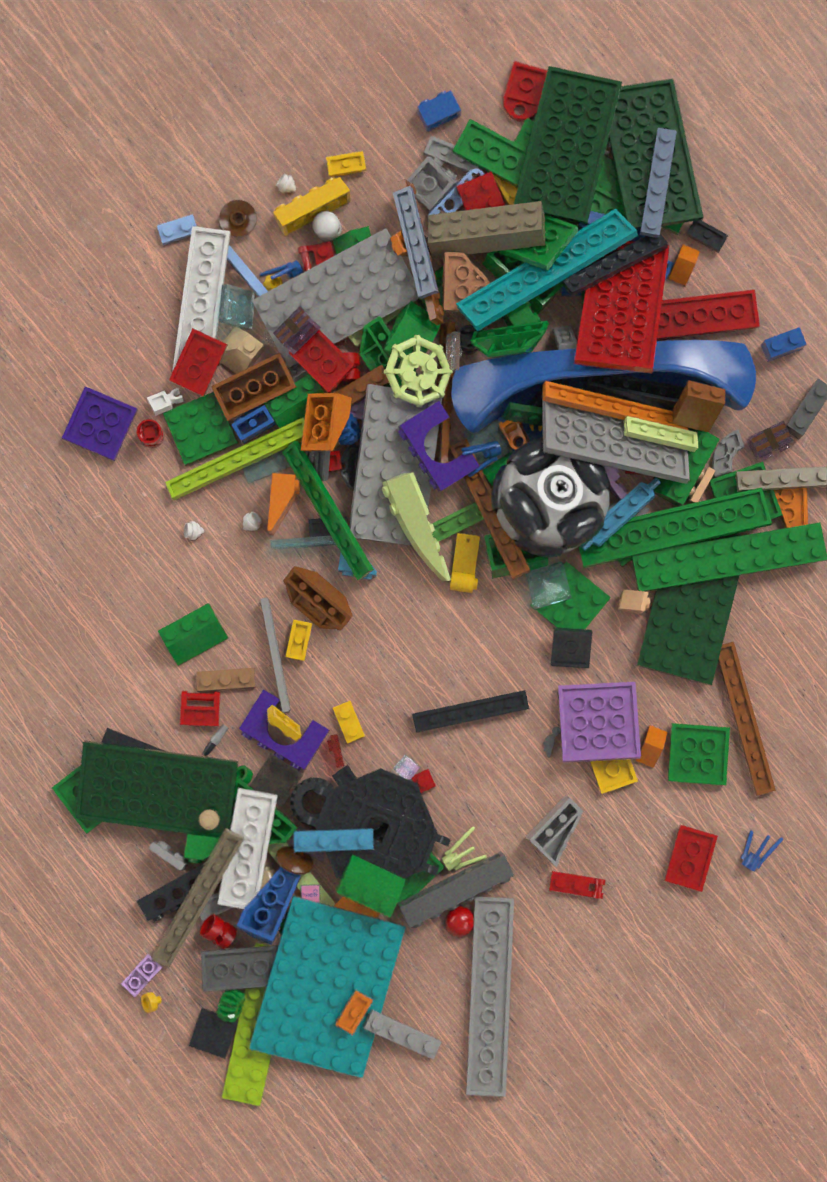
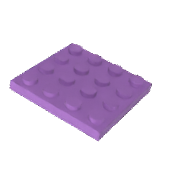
M636 682L558 686L563 763L641 759Z

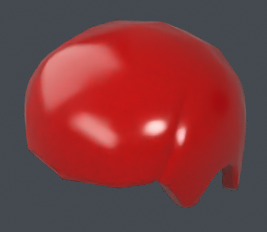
M462 906L450 910L445 918L447 932L458 938L468 935L474 927L473 913L468 908Z

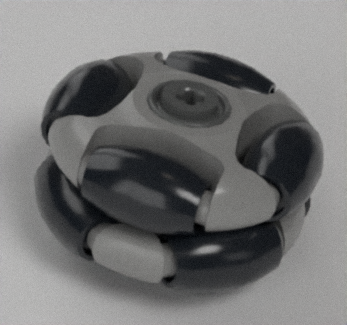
M543 437L537 438L518 447L507 459V464L501 466L498 470L491 491L492 510L496 513L507 535L512 540H515L517 547L527 553L540 557H560L562 553L572 551L590 541L603 528L604 519L609 507V491L607 489L611 485L603 465L543 452Z

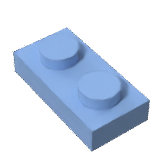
M192 214L157 225L163 245L190 237L192 226H196Z

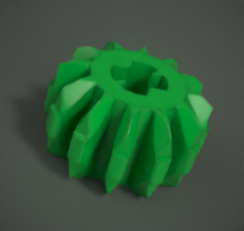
M237 989L225 990L217 1005L218 1018L226 1022L237 1021L244 1007L245 994Z

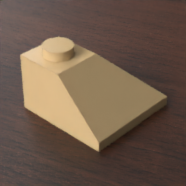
M235 326L223 341L228 346L220 363L237 374L251 367L265 350L264 344Z

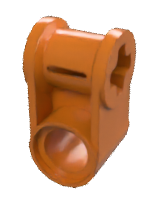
M506 420L505 422L498 423L502 433L513 449L516 450L518 448L516 441L520 437L524 440L523 444L530 441L521 422Z

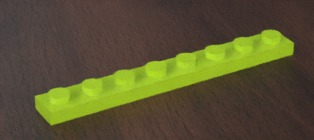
M304 418L166 481L165 483L171 498L177 500L287 448L294 441H302Z

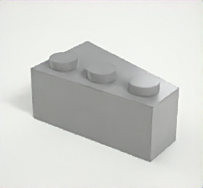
M565 795L525 837L557 867L562 852L565 850L583 810L571 798Z

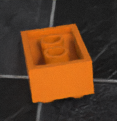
M339 393L308 394L301 451H333L350 417L351 397Z
M272 473L267 529L270 535L276 533L295 502L296 494L300 495L301 483L300 480H297L296 475Z

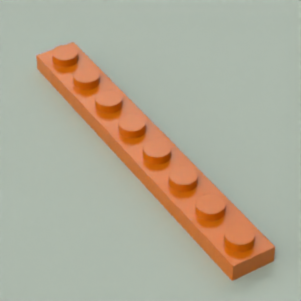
M545 381L543 384V401L622 420L630 416L688 430V427L673 424V411Z

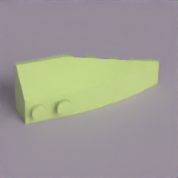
M403 473L382 482L384 486L382 491L391 503L389 505L390 511L396 516L415 551L441 581H450L451 578L444 557L442 555L439 556L440 544L432 535L435 529L433 524L427 520L426 515H429V511L414 473Z

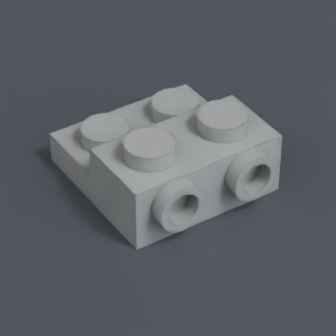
M428 156L408 179L416 188L415 197L430 211L458 183L455 180L456 174L450 169L446 171L442 167L443 162L436 156L434 158Z

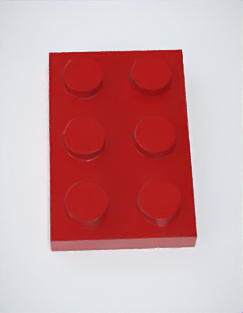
M491 171L456 186L465 210L505 206Z
M316 326L289 352L328 393L356 367Z
M192 328L169 381L201 396H205L228 344Z
M679 825L664 881L702 892L718 836Z

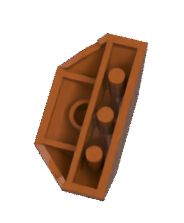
M294 566L283 580L291 604L319 628L343 630L353 617L347 598L319 573Z

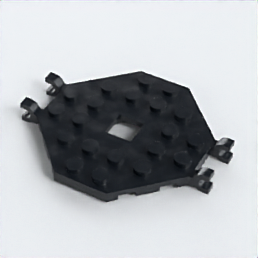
M379 768L332 789L316 784L314 792L326 797L318 819L304 813L302 822L315 826L316 831L367 829L371 818L389 824L382 842L373 839V849L325 851L336 878L341 879L352 854L403 879L421 871L437 875L439 868L428 864V858L435 841L449 846L451 839L438 834L416 782Z

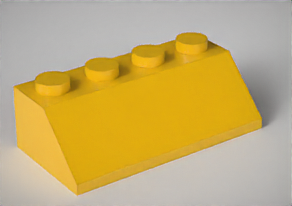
M340 177L336 179L331 178L325 182V185L310 189L308 194L296 196L292 199L291 203L287 205L281 204L276 207V211L273 212L274 218L284 236L313 222L314 217L322 211L332 212L351 202L350 190Z

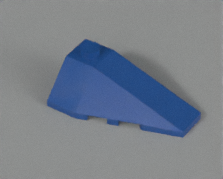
M280 867L251 902L246 905L236 927L253 938L272 945L301 875L290 873Z

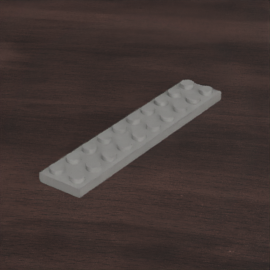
M475 898L466 1095L506 1097L514 898Z

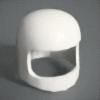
M322 211L313 220V230L322 241H333L340 236L342 225L334 213Z

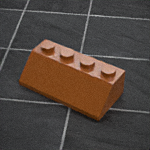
M278 353L211 387L227 421L296 388V385L283 355Z

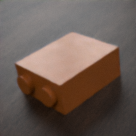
M688 381L673 409V424L710 432L725 405V389Z

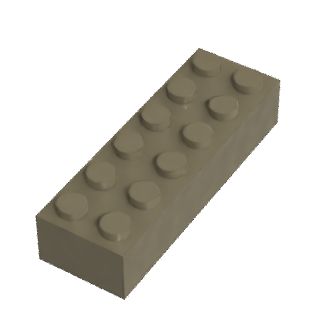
M542 201L429 215L428 246L432 259L443 258L444 252L465 253V255L545 245V215Z

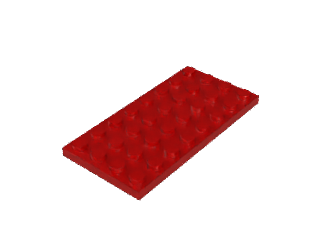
M628 241V242H626L625 244L621 245L620 247L616 248L615 250L611 251L610 253L606 254L605 256L601 257L600 259H602V258H604V257H606V256H608V255H610V254H612V253H614V252H616V251H618V250H620V249H622V248H624V247H626V246H628V245H630V244H632V243H634V242H636V241ZM670 245L665 250L585 291L575 364L646 373L653 372Z

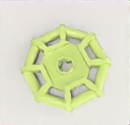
M415 335L413 338L398 345L394 344L386 369H384V374H386L394 392L393 396L396 399L400 398L412 403L417 408H422L423 405L433 400L443 398L451 373H453V369L450 368L443 352V346L423 339L420 335ZM413 346L414 352L405 355L403 350ZM420 347H425L432 352L429 355L420 351ZM435 356L438 357L442 369H437V363L433 359ZM399 357L401 359L398 369H394L397 358ZM420 367L422 374L417 377L414 368ZM394 374H398L401 377L402 385L400 387ZM437 374H442L439 386L437 387L434 384ZM406 388L415 392V396L404 391ZM430 388L432 393L423 397L422 391Z

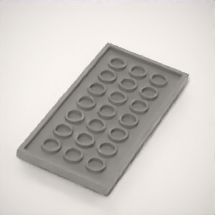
M387 228L252 300L277 349L283 355L288 368L298 363L289 352L314 326L318 327L333 343H336L364 328L366 324L378 316L383 318L409 304L410 301H415L419 298L414 279L402 256L397 255L392 249L391 235ZM303 310L304 313L294 323L297 325L306 315L310 318L299 327L300 330L295 335L293 333L282 344L281 340L291 331L288 328L279 338L276 337L286 326L284 322L289 317L292 320Z
M368 384L349 528L355 538L412 546L396 516L390 511L389 505L391 503L382 491V487H384L382 482L403 473L413 472L428 508L431 490L428 480L430 478L427 473L424 474L419 468L418 464L420 462L418 458L413 457L409 452L408 447L410 446L406 440L403 441L399 436L398 426L438 401L442 403V398L433 400L423 405L422 408H417L412 403L400 398L396 399L393 396L394 392L391 387ZM405 390V391H404V392H406V393H408V394H410V395L415 396V392H414V391H410V390ZM422 393V396L424 397L429 393ZM439 424L429 430L424 441L425 451L432 460L435 458Z
M542 388L543 452L685 484L690 480L687 450L624 436V420L543 401Z

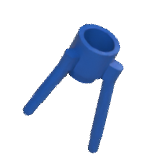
M296 260L262 272L260 276L278 272L272 275L271 279L284 274L291 279L304 272Z
M496 440L461 448L463 456L482 451L485 458L489 457L480 467L468 474L469 477L490 463L497 461V456L502 453L500 444Z
M750 831L744 853L741 856V859H743L741 864L755 872L783 841L782 837L761 858L759 855L769 841L770 835L766 836L755 854L750 852L748 855L753 837V831Z

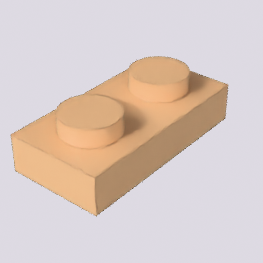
M708 467L706 471L702 470L697 479L700 482L697 487L692 488L688 496L690 497L688 503L692 504L699 501L715 472L714 469Z

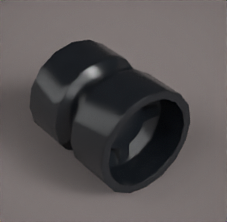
M472 325L463 326L457 333V348L460 352L467 355L478 351L471 343L473 334L477 331Z

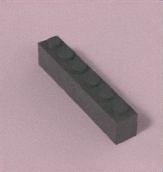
M500 851L398 902L397 905L408 927L417 928L424 923L423 921L429 918L435 919L441 915V912L447 909L453 910L459 906V903L471 901L476 898L477 894L481 892L487 893L493 889V886L499 883L505 884L509 882L514 874L506 856Z

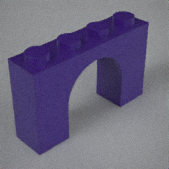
M440 401L398 426L399 436L403 441L406 440L410 446L408 447L409 452L413 457L418 458L420 462L418 464L419 468L424 474L427 473L430 478L428 480L433 490L437 489L438 492L480 467L472 454L465 456L461 454L448 463H438L427 455L424 447L427 433L430 429L449 418Z
M263 689L239 728L243 731L241 735L250 741L252 738L258 740L257 745L265 750L271 748L275 751L274 755L284 761L287 758L292 761L290 765L300 771L301 768L306 770L330 730L312 720L298 742L292 745L276 743L268 731L267 709L271 705L277 708L280 699Z

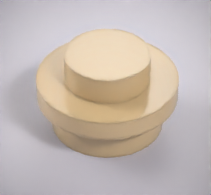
M213 810L204 811L199 818L200 825L207 830L214 829L219 823L218 814Z

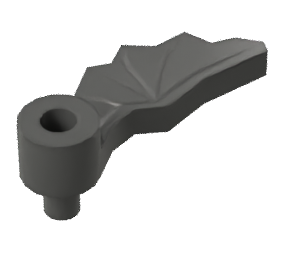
M558 726L552 729L553 734L546 737L543 743V751L546 752L548 758H550L552 748L555 745V737L561 733V729Z

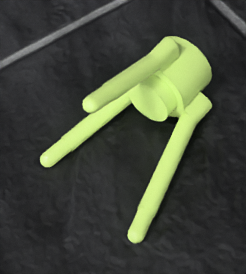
M471 827L448 851L444 852L446 856L442 860L449 871L453 869L456 871L461 867L487 858V855H483L462 862L461 858L475 849L474 847L465 850L459 855L457 852H454L475 830V827Z

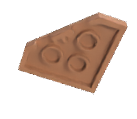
M444 252L443 310L459 311L456 303L487 286L490 282L472 264L465 253Z

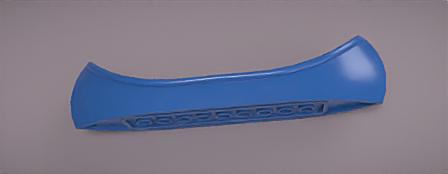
M717 340L658 341L656 343L652 373L575 364L576 348L539 351L484 360L456 368L451 397L459 420L472 433H477L491 422L503 416V412L510 402L530 405L532 398L540 391L541 385L545 381L551 382L562 379V381H568L570 387L583 390L585 377L621 374L685 387L688 381L722 388L725 389V406L739 411L745 409L751 401L756 384V369L745 344Z

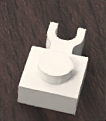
M178 388L172 390L169 394H166L164 390L147 397L155 416L173 409V403L178 404L184 401L182 395L175 397L180 394Z

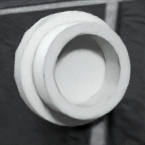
M283 174L276 184L279 191L282 193L295 192L296 187L293 177Z
M255 512L247 513L243 517V530H258L262 523L260 516Z
M194 521L185 523V538L196 540L197 537L204 533V529Z

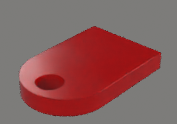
M514 61L503 99L504 110L510 118L516 121H525L527 118L532 119L536 116L547 70ZM522 107L525 112L522 115H517L514 109Z

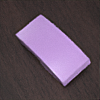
M604 465L611 485L609 488L618 501H620L627 495V490L622 484L616 483L620 478L618 475L619 470Z
M148 954L120 985L135 998L160 971L162 966L152 961L151 956Z

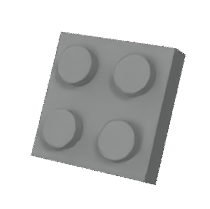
M164 841L153 842L148 848L180 871L185 870L189 864L183 854L172 852L170 850L171 846Z

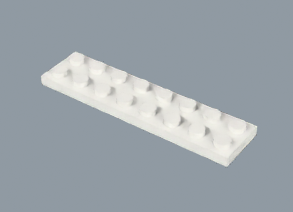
M192 226L173 370L192 328L216 339L230 231Z

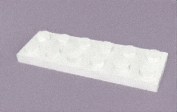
M242 788L238 789L231 831L243 835L244 840L222 877L218 900L219 905L244 909L261 890L277 795Z

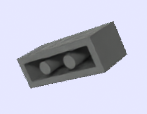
M818 378L813 383L783 430L789 432L797 439H800L805 434L827 400V384Z

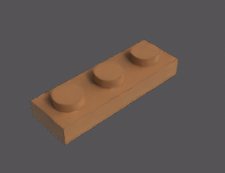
M255 668L196 672L198 691L256 687Z

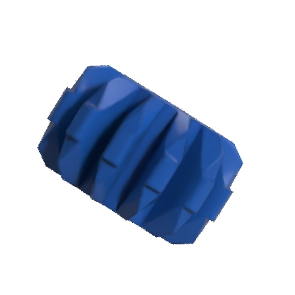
M350 413V417L338 439L341 445L354 444L361 437L360 424L352 413Z

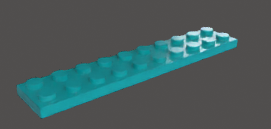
M614 209L579 230L548 271L524 263L456 303L457 309L479 331L638 236L637 230L617 209Z

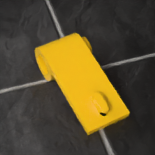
M457 533L450 590L473 593V590H477L478 579L475 578L480 536Z

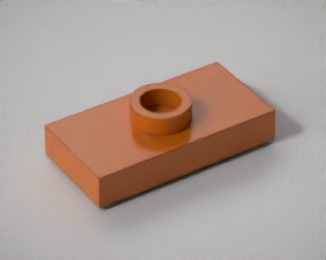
M355 990L335 1025L353 1035L373 1000Z

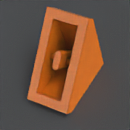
M682 245L669 280L686 286L700 251Z
M649 725L640 748L641 759H636V761L654 768L663 751L668 732Z

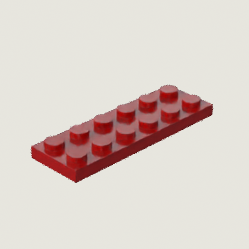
M755 289L662 300L657 340L759 328L760 323Z

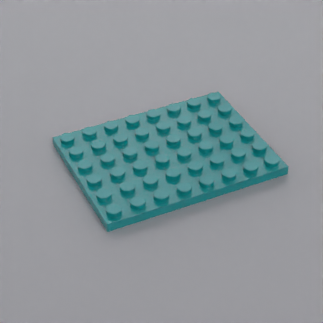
M292 896L249 1049L363 1078L375 1033L364 1029L363 1026L371 1009L379 1013L382 1012L406 926ZM357 990L373 1001L352 1035L336 1026L335 1023L352 994Z

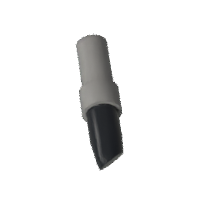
M222 724L215 735L211 737L202 755H209L215 746L220 743L221 738L229 729L226 725Z

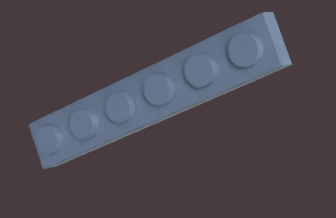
M657 129L640 235L655 238L660 236L677 132L675 130Z
M411 186L393 192L417 294L420 299L438 293V288L414 191Z

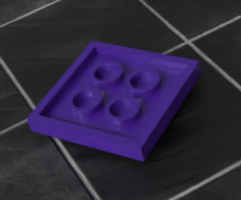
M85 386L62 439L115 461L138 409Z

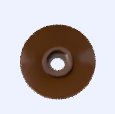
M233 200L225 204L221 209L219 222L223 230L231 232L230 236L243 237L251 233L255 228L257 215L250 203L244 200ZM236 218L242 219L240 223L235 222Z
M294 846L281 847L276 853L278 864L290 873L298 875L307 874L314 866L311 856L305 851L294 852Z

